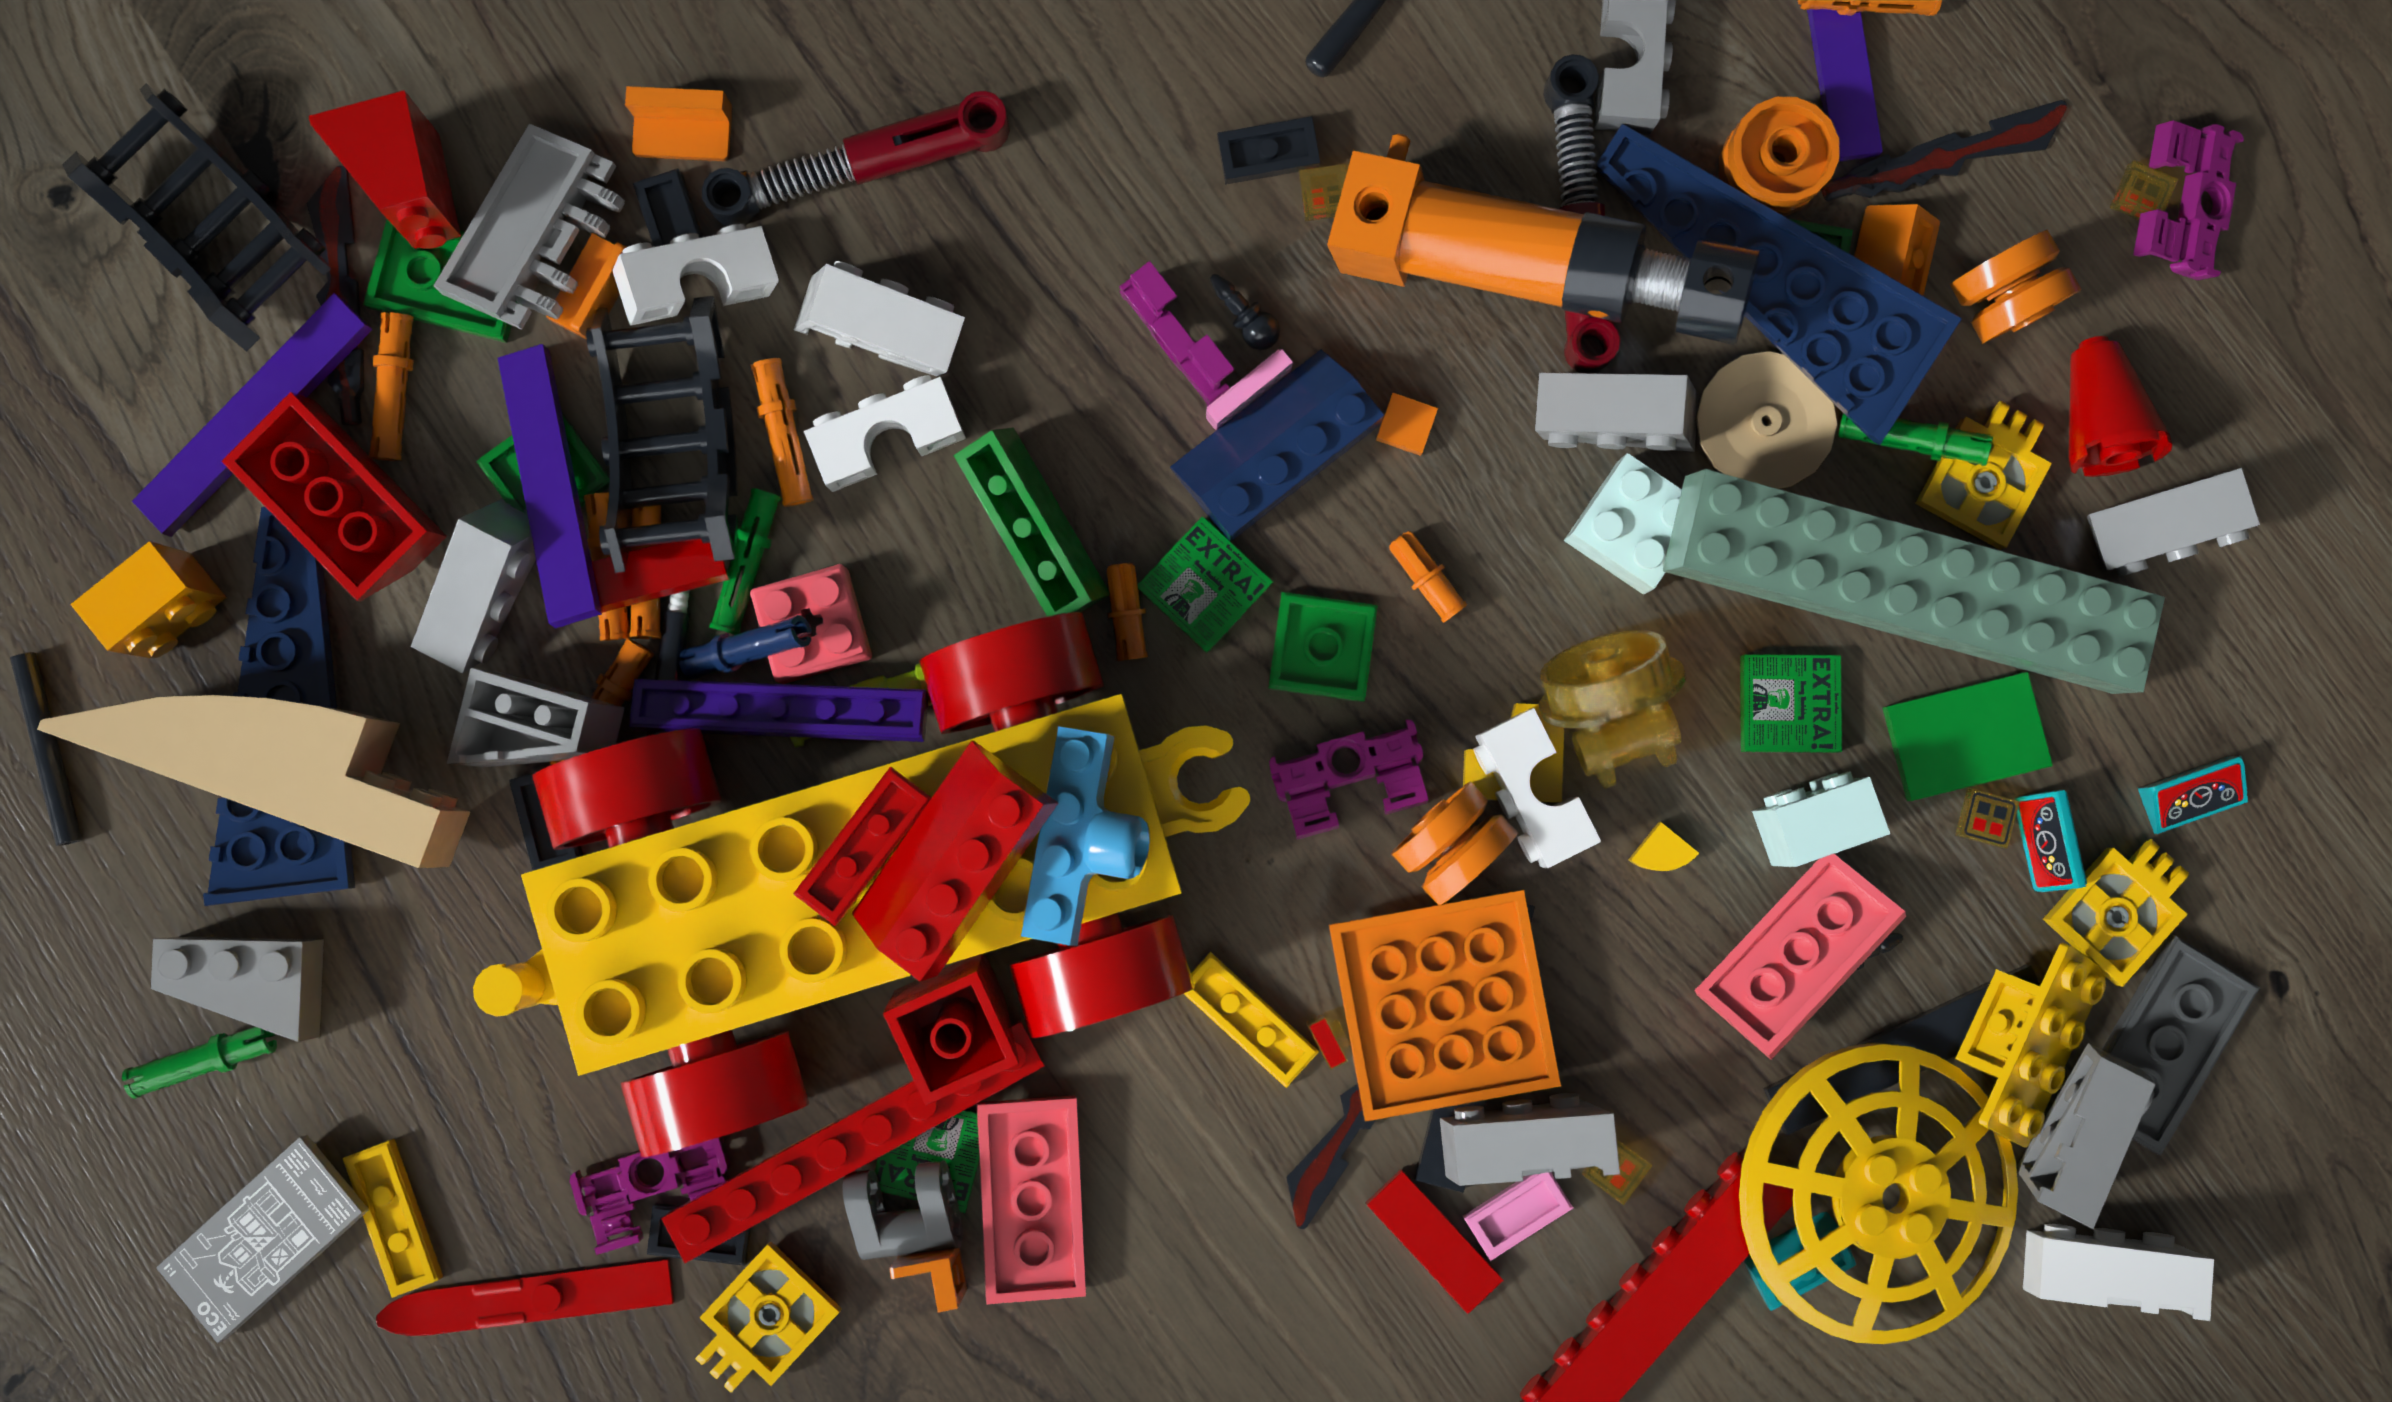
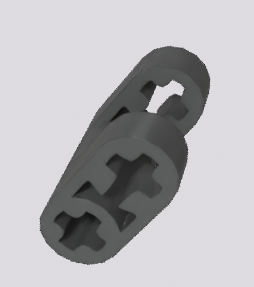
M944 1160L918 1163L916 1166L915 1189L920 1208L887 1212L879 1180L874 1170L856 1171L844 1176L843 1199L856 1249L862 1260L961 1247L963 1240L962 1218L951 1174Z

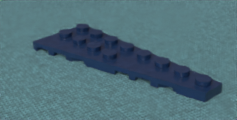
M1622 124L1598 160L1596 170L1685 258H1692L1699 239L1759 251L1758 264L1745 317L1870 440L1881 445L1962 318Z
M261 507L253 563L257 564L252 599H247L245 614L249 615L245 646H240L238 661H242L238 692H234L233 696L269 698L337 709L323 566L266 507ZM218 798L216 814H219L215 846L210 847L209 861H212L208 893L203 894L204 906L355 888L351 843L230 799Z

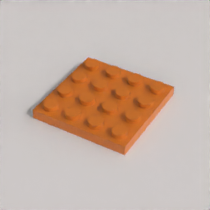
M1524 890L1329 924L1365 1122L1561 1086Z

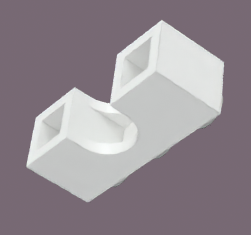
M743 224L724 227L717 232V235L699 238V235L696 233L684 234L672 239L670 244L652 247L651 243L631 245L625 248L622 254H619L612 270L630 326L677 316L685 302L680 278L689 274H698L710 279L719 291L723 306L769 297L779 282L762 226L746 229Z
M929 375L921 376L904 384L903 388L905 391L888 398L884 393L876 394L858 403L860 409L843 416L839 411H835L813 421L815 427L805 430L804 433L825 485L834 492L877 475L871 460L870 449L875 437L887 429L896 428L908 432L921 456L966 439L941 377L932 380Z
M1534 708L1526 710L1475 736L1479 743V746L1473 748L1475 756L1486 775L1494 773L1502 789L1495 793L1497 800L1508 819L1516 817L1524 833L1517 838L1530 863L1538 861L1540 867L1550 868L1601 842L1579 797H1570L1556 805L1549 806L1541 803L1533 795L1530 788V775L1533 768L1541 760L1557 753Z

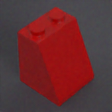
M405 90L309 115L310 125L376 207L414 249L437 248L444 245L446 240L461 237L439 133Z
M985 953L966 958L943 968L938 976L921 982L917 980L896 989L883 1012L925 1105L1019 1064L1005 996Z

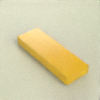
M1211 951L1191 972L1195 988L1184 993V995L1286 1088L1318 1054L1319 1050Z
M395 1139L344 1157L343 1161L354 1192L369 1208V1211L363 1215L391 1297H396L443 1278Z

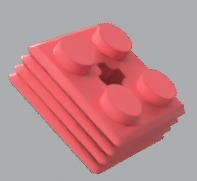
M842 564L751 590L750 595L759 627L781 622L796 615L803 616L806 619L805 615L810 612L817 618H823V624L816 626L817 635L811 637L810 634L798 637L799 639L806 636L812 638L808 646L768 656L776 682L787 684L872 658L871 648L849 570Z

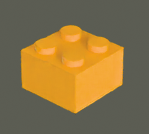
M149 541L70 605L107 651L145 658H157L172 650L178 643L176 637L190 626L197 627L213 617L216 613L215 606L223 601L226 596L191 553Z

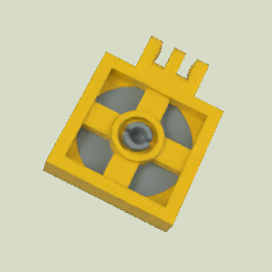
M2003 401L1997 403L1985 426L1965 417L1959 421L1956 429L1994 435L1987 465L1981 466L1980 464L1941 457L1915 503L1999 550L2007 548L2052 464L2031 452L2044 424L2034 419L2027 427L2025 433H2020L2019 431L2026 420L2027 414L2017 410L2010 418L2008 424L2005 425L2002 421L2010 405Z
M2152 839L2146 841L2129 860L2115 848H2106L2085 871L2086 887L2069 889L2043 918L2072 947L2095 962L2104 976L2115 986L2123 987L2187 916V913L2169 897L2185 881L2189 872L2182 866H2178L2165 878L2163 874L2173 864L2174 859L2165 852L2150 864L2148 861L2160 848Z
M770 1241L699 1317L717 1336L695 1359L703 1365L713 1357L715 1351L723 1358L709 1373L717 1379L731 1365L737 1372L732 1374L724 1385L730 1393L753 1369L772 1386L839 1314L842 1308Z

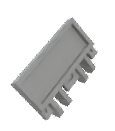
M529 124L435 282L434 287L444 296L521 330L532 313L530 309L554 319H559L563 312V307L554 299L535 292L534 289L539 281H542L563 292L573 294L578 286V282L561 270L559 271L539 260L542 257L560 265L579 232L578 228L594 233L602 238L607 236L610 225L601 217L590 214L581 208L586 200L608 210L620 213L625 200L613 191L586 180L590 176L607 184L616 168L614 162L595 155L589 148Z

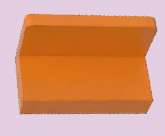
M626 86L625 106L634 116L632 152L636 157L727 161L729 159L732 104L724 91Z
M1918 204L1869 205L1865 209L1854 257L1924 296L1941 221Z
M592 233L569 274L578 282L577 288L573 294L560 290L555 301L563 307V312L559 319L546 317L557 325L586 339V330L592 327L597 309L607 308L609 314L620 295L612 270L619 254H622V251L627 247L619 242H616L614 245Z
M960 1248L900 1255L889 1268L891 1279L931 1272L938 1312L958 1309L967 1291Z

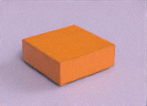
M1392 393L1376 441L1421 456L1438 408Z

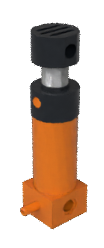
M1403 134L1392 136L1387 157L1358 151L1352 152L1327 243L1340 273L1405 287L1407 276L1411 274L1562 307L1564 311L1619 323L1623 322L1629 304L1641 302V304H1650V306L1654 305L1659 308L1672 309V311L1676 309L1679 312L1676 323L1677 333L1736 345L1756 273L1759 251L1699 239L1692 258L1685 259L1684 256L1681 258L1680 256L1676 257L1675 254L1672 256L1671 254L1667 255V253L1663 254L1662 252L1658 253V251L1654 252L1653 250L1649 251V249H1646L1644 245L1645 224L1587 212L1580 214L1427 182L1424 179L1420 164L1405 161L1411 140ZM1713 290H1721V291H1723V292H1725V293H1723V294H1713V293H1711V291H1713Z

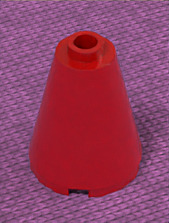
M2106 336L2091 337L2082 341L2078 345L2079 349L2075 350L2070 357L2069 464L2071 472L2076 474L2079 468H2083V473L2086 477L2110 476L2140 468L2138 459L2153 454L2154 462L2162 459L2172 450L2171 436L2121 344L2117 341H2109V338Z

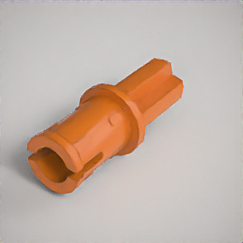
M1413 532L1403 533L1390 544L1389 550L1415 583L1411 586L1412 589L1416 590L1418 588L1443 623L1468 605L1441 571L1445 568L1444 565L1438 566Z
M1132 563L1111 565L1107 568V578L1112 613H1107V617L1113 619L1117 661L1148 657L1142 622V614L1146 613V608L1140 609L1135 566Z

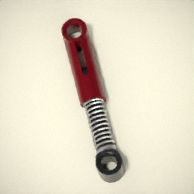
M1572 54L1562 57L1555 63L1544 85L1543 93L1547 106L1551 109V113L1554 114V122L1558 125L1555 128V131L1558 133L1556 140L1559 142L1556 147L1560 150L1557 153V157L1560 158L1558 165L1561 167L1558 172L1562 175L1559 179V182L1563 184L1560 190L1564 192L1560 196L1564 202L1559 209L1580 214L1587 212L1605 216L1604 204L1595 202L1599 196L1594 194L1598 187L1593 186V184L1598 179L1593 177L1597 171L1592 169L1596 162L1591 159L1596 155L1590 152L1595 148V145L1590 143L1594 140V137L1589 135L1593 132V128L1588 126L1593 122L1590 119V115L1592 114L1591 110L1594 108L1593 93L1598 86L1599 76L1591 60L1582 55ZM1573 78L1580 84L1582 91L1576 94L1568 93L1561 87L1559 80ZM1565 311L1567 341L1564 354L1567 363L1573 370L1579 373L1594 374L1600 372L1611 362L1619 350L1620 337L1618 330L1614 327V321L1592 316L1589 318L1587 315ZM1592 336L1598 339L1603 347L1602 355L1595 357L1586 354L1581 347V338Z
M976 91L966 96L961 103L843 138V149L839 150L835 146V151L831 152L827 148V154L823 155L819 151V156L814 157L811 153L810 159L806 160L802 156L801 162L794 158V164L790 165L786 161V166L781 167L778 163L777 169L773 170L772 166H769V171L767 172L762 168L760 171H752V173H748L747 170L739 172L731 168L717 169L704 180L702 199L716 220L724 226L746 225L753 220L757 213L761 212L763 207H770L772 201L779 204L780 198H782L783 201L787 202L788 196L795 199L798 193L803 197L804 191L812 194L814 188L819 192L821 186L828 189L830 183L836 187L837 181L844 184L846 178L851 182L855 180L857 185H861L970 151H994L1006 142L1010 132L1006 108L1002 100L994 93ZM988 113L997 118L995 124L987 130H979L972 126L973 120L980 114ZM732 189L741 191L740 200L731 207L720 206L721 196L726 191Z

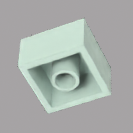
M1627 453L1615 464L1564 541L1644 595L1655 589L1665 574L1663 567L1682 489Z
M1851 771L1842 774L1834 773L1809 782L1811 791L1805 792L1804 788L1796 790L1787 789L1763 798L1766 806L1752 811L1771 866L1797 867L1890 834L1870 777L1853 778Z

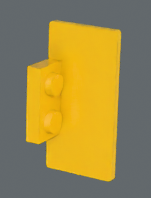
M2060 943L2041 986L1996 969L1955 1058L1968 1066L1998 1078L1979 1118V1124L2024 1148H2027L2031 1140L2042 1130L2045 1120L2044 1111L2052 1094H2055L2062 1086L2065 1078L2064 1067L2072 1050L2076 1049L2082 1042L2085 1035L2086 1019L2092 1006L2101 1000L2106 987V977L2099 966L2074 947Z

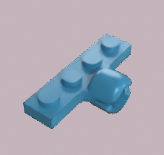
M1058 726L1046 793L1057 801L1058 805L1039 832L1021 937L1068 946H1078L1088 884L1091 877L1096 874L1131 879L1139 875L1145 865L1150 843V832L1147 822L1139 816L1111 812L1104 807V794L1115 736Z

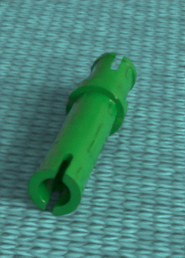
M1843 413L1838 438L1859 440L1878 445L1870 440ZM1897 418L1881 445L1931 455V460L1940 461L1941 457L1986 466L1994 435L1950 428L1947 422L1939 421V425Z
M751 488L750 499L741 527L737 529L735 557L730 560L727 570L729 580L723 581L715 614L709 626L710 628L733 635L740 634L741 624L751 596L750 592L754 588L765 548L770 549L772 539L768 537L778 503L781 500V497ZM757 518H760L749 556L746 558ZM745 566L734 605L731 607L742 567Z
M253 1027L229 1036L225 1033L211 1036L208 1043L134 1068L124 1069L122 1081L130 1079L135 1081L134 1083L124 1085V1089L131 1098L136 1099L144 1094L215 1070L221 1073L234 1070L239 1062L275 1052L277 1040L269 1042L265 1040L275 1036V1033Z

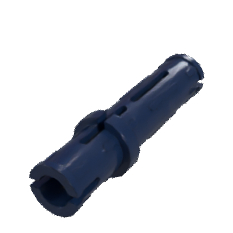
M796 615L781 622L769 624L734 636H729V633L720 634L707 644L684 649L680 653L681 658L684 659L691 656L694 658L679 661V665L684 675L689 679H696L715 671L733 672L746 662L808 646L812 638L806 636L799 639L798 637L812 634L810 624L803 616Z

